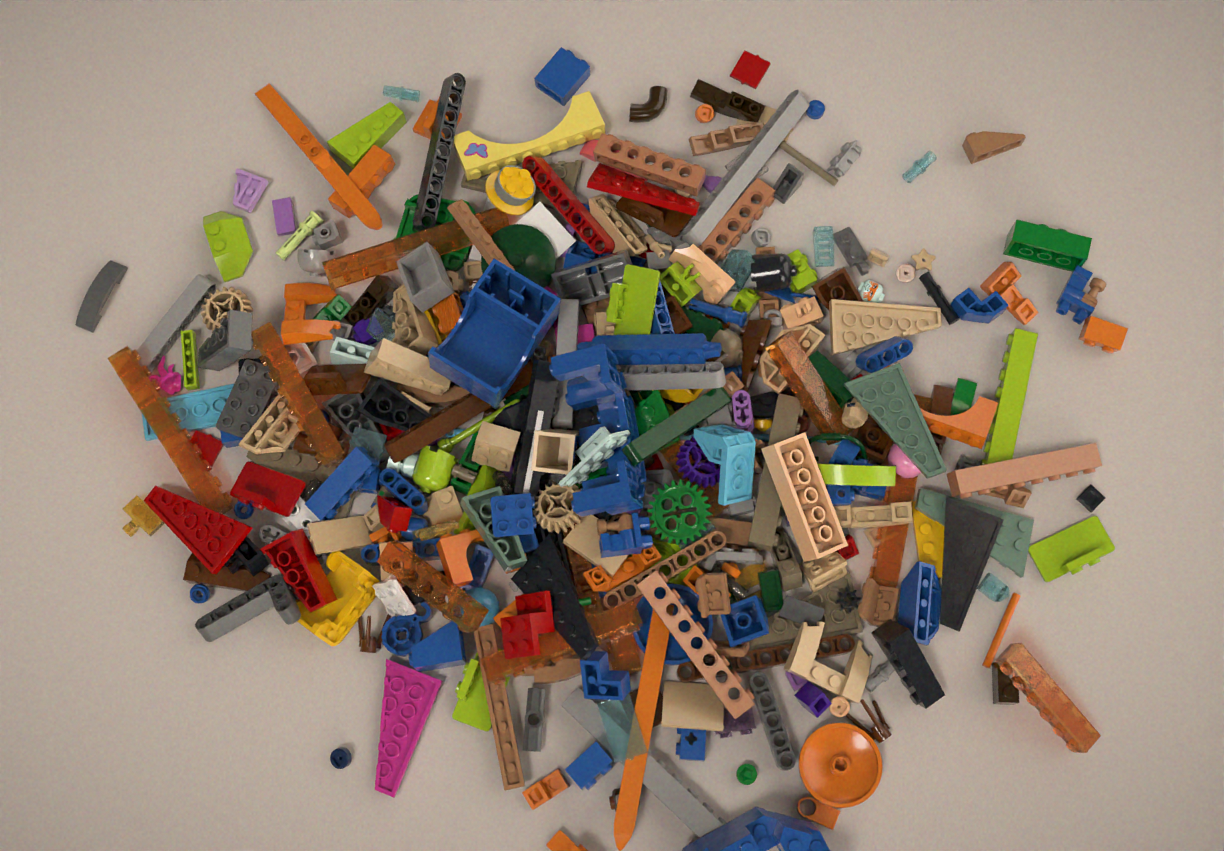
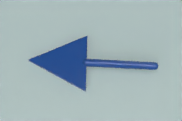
M790 287L783 290L765 292L795 303L793 297L811 298L815 296L792 293Z

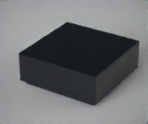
M1091 484L1076 498L1089 512H1093L1105 499Z

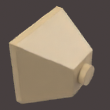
M449 486L432 493L426 498L429 507L422 516L427 520L428 526H431V539L454 532L463 515L456 491L453 486Z

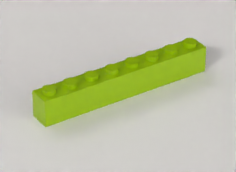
M1015 328L1007 336L1006 345H1008V349L1004 352L1002 362L1005 364L1004 368L1000 370L998 377L1001 383L1000 387L996 388L994 396L997 398L998 405L988 432L990 434L989 440L985 441L983 452H986L985 459L981 460L980 465L1013 459L1038 333Z

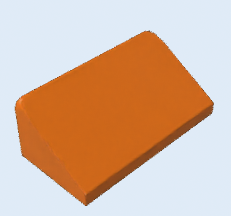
M1003 262L980 285V288L989 296L995 291L999 294L1009 284L1014 285L1021 277V274L1012 262Z

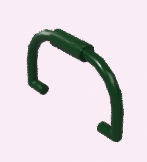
M822 433L808 439L810 445L816 440H849L860 447L862 456H856V460H868L863 443L850 435ZM814 456L815 460L819 461V457Z

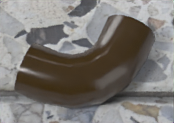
M653 86L649 90V99L646 103H631L629 122H649L658 117L666 105L667 88Z

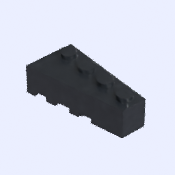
M890 619L871 632L900 677L902 684L909 691V696L915 705L919 704L927 709L945 696L909 628Z

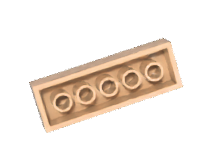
M801 433L762 448V453L803 561L819 559L848 546L806 433Z

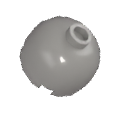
M298 249V263L304 271L310 272V276L321 277V273H326L332 269L335 262V251L304 249L303 253V249Z

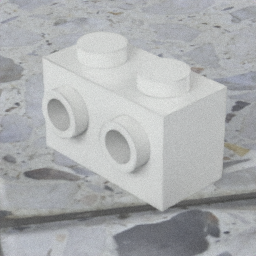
M299 497L290 516H283L282 519L289 526L293 524L297 530L303 528L309 540L310 534L307 524L322 522L323 520L320 521L305 505L306 502Z

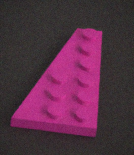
M386 659V674L384 678L385 686L382 700L375 790L395 798L443 681Z

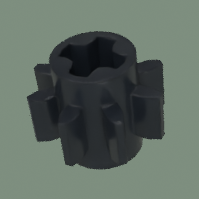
M846 587L844 594L842 592L837 593L840 599L836 600L835 603L840 604L841 608L839 611L847 609L848 614H850L852 607L858 609L856 602L860 601L861 597H856L855 593L857 590L851 592ZM846 596H848V599H852L849 605L848 602L844 601Z

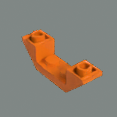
M653 544L651 548L642 549L641 554H632L631 557L626 558L613 577L606 574L601 565L584 572L583 576L593 591L608 592L648 570L662 556Z

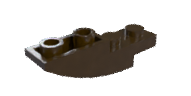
M700 79L697 80L690 95L691 98L710 105L714 112L749 122H758L765 108V105L732 91L730 94Z

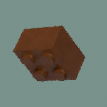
M868 413V419L863 426L854 428L851 436L863 443L868 460L881 466L893 440ZM859 450L857 456H862L861 450Z

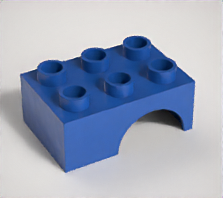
M494 258L469 293L465 308L450 334L438 347L432 346L428 352L430 368L497 408L557 319L561 298Z

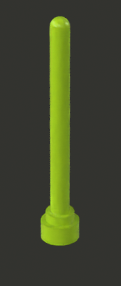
M513 400L451 439H441L437 442L440 450L447 453L452 452L454 445L479 431L482 421L492 423L505 407L520 402V400Z

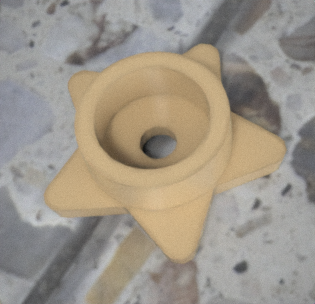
M924 248L920 254L912 255L911 258L915 261L916 265L915 270L927 269L931 271V262L935 260L936 256L929 255Z

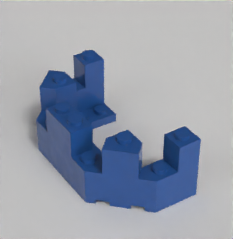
M603 343L550 357L551 365H549L551 375L560 382L568 380L567 394H565L567 404L574 410L598 405L597 418L601 424L579 429L578 443L580 447L600 427L605 426L610 434L625 430L631 433L627 437L625 444L616 447L613 450L615 453L610 458L604 459L601 462L602 465L598 469L608 467L606 468L607 476L583 481L581 491L573 493L574 500L571 501L573 511L584 517L605 511L610 515L643 508V501L640 498L644 497L645 486L644 484L642 485V482H646L647 478L644 461L633 467L621 451L626 445L639 437L632 397L631 395H626L624 388H627L623 373L618 372L616 364H618L616 355Z
M760 807L750 809L682 848V851H767L777 846L779 851L830 850L821 832L811 822L767 811Z

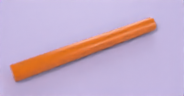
M1013 593L982 664L986 668L990 669L1020 599V595L1017 593Z

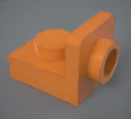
M386 527L369 535L374 544L389 542L391 537H393L394 541L398 540L400 542L399 539L402 538L400 532H389Z

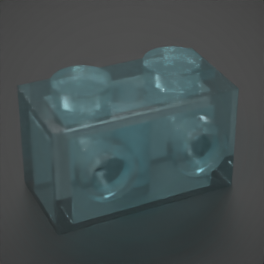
M732 249L721 267L725 273L736 281L729 291L740 292L751 275V263H755V260L752 259V254L747 250Z

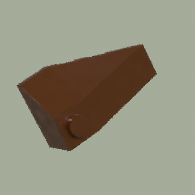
M845 267L835 269L811 286L820 303L828 310L831 299L864 302Z
M769 319L749 320L747 326L744 325L740 332L743 345L741 369L742 383L744 385L741 390L747 393L770 332L772 320Z
M192 553L187 560L183 580L189 584H203L209 587L246 592L269 579L271 575L260 571L253 577L243 565L239 567L237 572L232 574L228 568L233 563L227 567L224 565L217 574H212Z

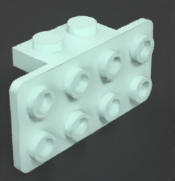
M605 426L600 427L576 451L581 462L558 484L561 487L567 485L571 487L575 483L581 484L583 481H586L589 478L588 474L600 468L601 462L604 459L610 458L615 453L613 450L616 447L625 444L627 437L631 433L625 430L610 434Z

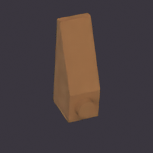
M973 132L966 136L962 147L970 163L974 164L1021 146L1026 137L1024 134Z

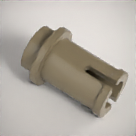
M455 464L451 472L455 479L458 477L471 484L474 483L478 474L462 467V464Z

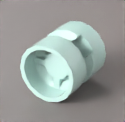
M413 453L397 463H393L389 456L387 468L395 470L398 474L402 473L404 477L413 479L412 475L419 454Z

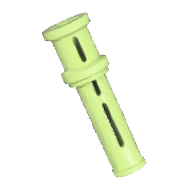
M310 211V215L303 222L299 223V228L275 252L283 261L307 235L313 234L314 228L324 222L315 212Z

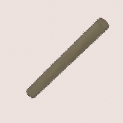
M784 141L779 144V148L833 186L837 184L838 179Z

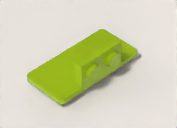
M627 264L624 269L622 283H612L609 292V306L606 310V321L615 323L614 335L650 334L660 279V272L658 270Z
M1092 516L1031 545L1028 553L1043 580L1050 582L1069 572L1074 575L1082 571V566L1086 564L1093 566L1101 562L1099 558L1113 552L1115 546L1099 518Z
M498 648L505 686L507 687L517 658L505 659L504 650ZM477 652L475 658H471L470 663L466 662L463 669V674H465L463 681H459L455 689L458 701L452 718L488 732L492 724Z

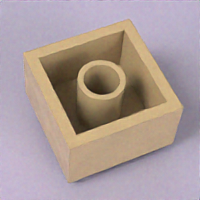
M482 421L476 438L472 461L480 465L494 467L499 471L509 472L521 432Z

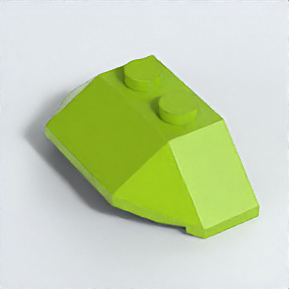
M223 211L204 216L203 227L213 258L224 282L243 277L244 270L253 253L243 219Z

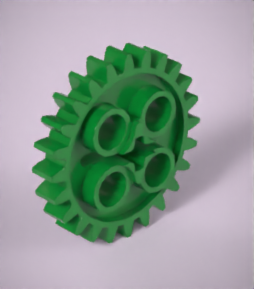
M672 480L671 487L664 483L665 490L657 488L660 494H652L656 500L655 502L649 501L653 509H648L647 512L652 513L653 516L649 517V520L654 521V523L650 527L658 528L655 534L659 535L662 533L661 540L669 537L668 543L670 544L675 539L676 545H680L681 540L687 545L689 538L691 541L696 542L695 535L703 537L700 531H708L704 525L705 523H711L707 516H711L713 513L707 512V509L711 508L712 505L706 504L710 498L702 497L705 491H698L699 485L696 484L691 488L692 483L690 481L684 485V480H680L677 485L676 481ZM690 495L692 502L690 505L685 506L683 499L685 496ZM670 499L673 504L672 508L666 510L664 503ZM694 507L697 508V510L693 512L681 513V517L679 515H671L665 518L663 517V515L666 513L678 512L679 508L682 510H688ZM690 515L696 517V522L692 526L687 522ZM671 519H675L677 523L673 530H670L668 527Z

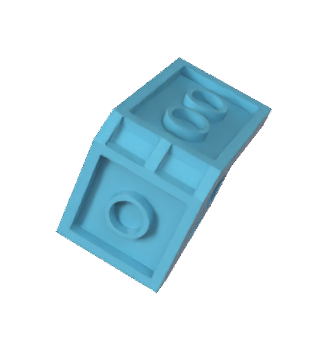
M725 424L695 428L693 437L710 462L721 465L718 504L724 506L752 499L756 441L751 432Z

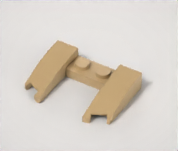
M802 622L784 670L837 696L844 697L852 703H860L868 678L872 655H867L861 647L863 643L860 640H856L845 670L841 674L814 660L825 623L817 622V626H808L807 622Z

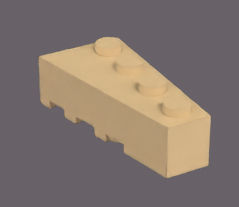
M385 338L370 352L364 373L428 391L435 395L445 393L449 389L451 380L430 368L428 357Z

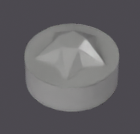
M758 228L752 233L751 240L755 246L765 247L770 243L771 236L766 229Z

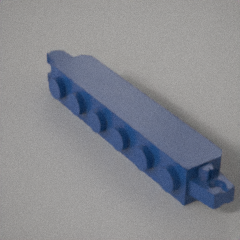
M703 333L598 335L592 339V342H581L576 345L577 350L604 343L616 355L618 360L616 365L705 364L709 358L720 357L722 351L721 343L708 342Z

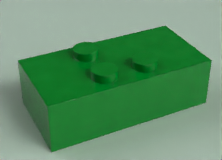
M1016 220L1007 234L1003 255L1072 272L1077 265L1082 267L1088 259L1092 238L1069 233L1064 229L1049 228L1045 224L1037 225Z

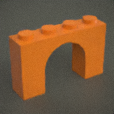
M465 529L454 536L452 534L443 535L436 544L450 590L469 585L473 580L466 558L467 547L474 542H485L477 529L473 531ZM517 568V569H514V570H511V571H507V572H505V573H506V574L512 573V572L518 571L520 568Z

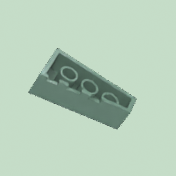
M498 486L462 497L461 507L503 570L507 572L523 567L527 559L519 536L495 537L493 535L490 499L493 496H503L501 487Z

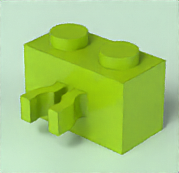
M799 249L787 254L792 260V264L797 267V276H793L790 288L793 293L802 294L812 288L811 286L817 282L818 276L815 270L811 269L807 264L808 259L804 253L801 254Z
M677 261L660 275V282L675 297L679 305L683 307L702 290L695 281L701 273L697 272L695 275L690 276V269L694 265L691 263L684 269Z

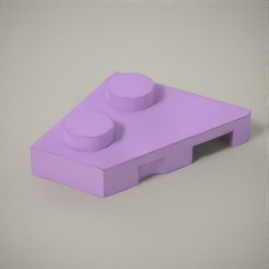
M237 168L235 173L237 175V183L234 185L233 205L238 209L251 213L269 182L262 177Z

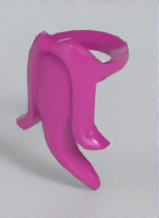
M163 355L157 368L161 377L151 375L149 378L156 379L161 389L170 395H174L175 392H180L181 375L179 372L172 371L174 364L168 367L167 373L164 369L166 358Z

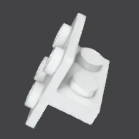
M401 569L396 570L383 582L375 583L372 586L376 596L381 599L387 613L392 617L412 615L416 613L415 607L419 605H413L403 591L402 587L410 583Z

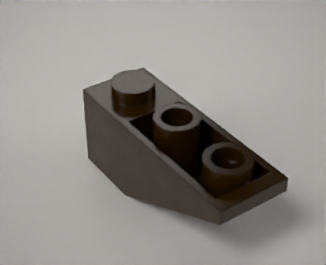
M377 275L344 318L354 327L360 320H367L375 316L380 307H385L392 300L393 292L399 286L389 276Z

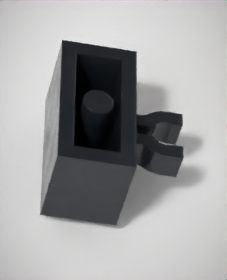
M248 536L245 537L233 553V556L224 564L227 567L233 563L228 568L232 574L237 572L239 567L243 565L253 577L269 565L265 555Z

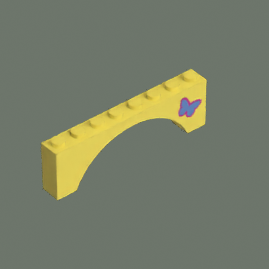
M590 91L572 96L570 109L564 119L553 130L537 139L517 144H501L484 140L468 130L454 136L453 147L466 179L469 181L490 173L492 174L505 166L520 164L527 156H547L593 139H599L602 133L605 134V123Z

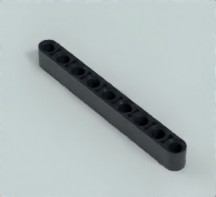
M454 73L445 78L442 84L413 217V227L418 232L432 229L436 224L466 85L465 77L461 73ZM426 201L429 203L430 208L427 207ZM422 219L425 220L426 226H424Z

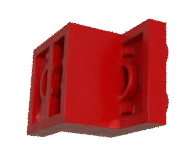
M550 591L515 596L517 616L500 618L505 659L540 655L538 634L555 632Z

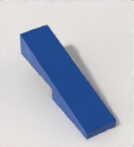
M476 544L469 563L473 580L469 585L459 587L448 620L457 619L461 625H468L463 620L459 611L460 600L466 591L475 587L483 588L495 558L489 547Z

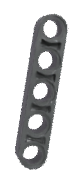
M755 672L749 679V687L755 697L754 702L776 766L782 771H788L795 766L796 758L768 677L763 672ZM755 677L763 679L764 685L762 687L754 685L753 679ZM762 696L768 697L771 702L770 706H762L760 698ZM768 716H774L777 719L775 727L767 724ZM779 735L784 739L782 747L774 744L773 739L775 736ZM783 755L791 759L789 767H784L781 764L780 759Z

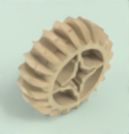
M223 286L221 292L219 289H216V294L209 293L210 299L204 298L207 304L201 305L204 311L200 313L204 317L202 321L206 324V328L213 332L215 328L219 329L221 327L220 321L223 318H228L227 312L230 309H237L238 303H240V311L251 313L253 308L250 306L251 301L246 294H242L241 290L237 289L235 291L233 287H230L228 290ZM215 309L218 311V314H217V316H216V317H217L216 321H214V311H215Z
M552 482L551 487L545 485V491L539 490L540 496H535L536 502L533 514L536 517L537 523L543 529L547 528L549 532L555 529L558 534L563 529L567 533L568 527L574 529L575 523L580 524L579 518L584 517L576 514L573 509L569 510L573 500V493L581 491L578 486L574 484L571 487H568V485L561 487L559 484L556 485L555 482ZM550 503V507H549L548 512H547V514H546L547 505Z

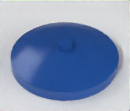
M667 584L670 590L674 588L681 598L678 601L681 605H687L693 613L690 616L695 623L699 621L705 629L703 635L706 639L711 638L713 618L712 615L702 618L701 612L698 610L699 595L687 586ZM658 587L654 590V596L657 599L665 597L666 593L663 588ZM643 596L633 614L632 630L637 645L645 654L653 608ZM671 604V605H674V610H673V615H672V616H674V615H676V613H677V611H678V608H677V606H676L675 604ZM682 620L678 625L679 630L687 632L690 624L686 620ZM669 632L664 665H680L684 662H690V658ZM694 637L691 640V646L694 649L701 647V639Z

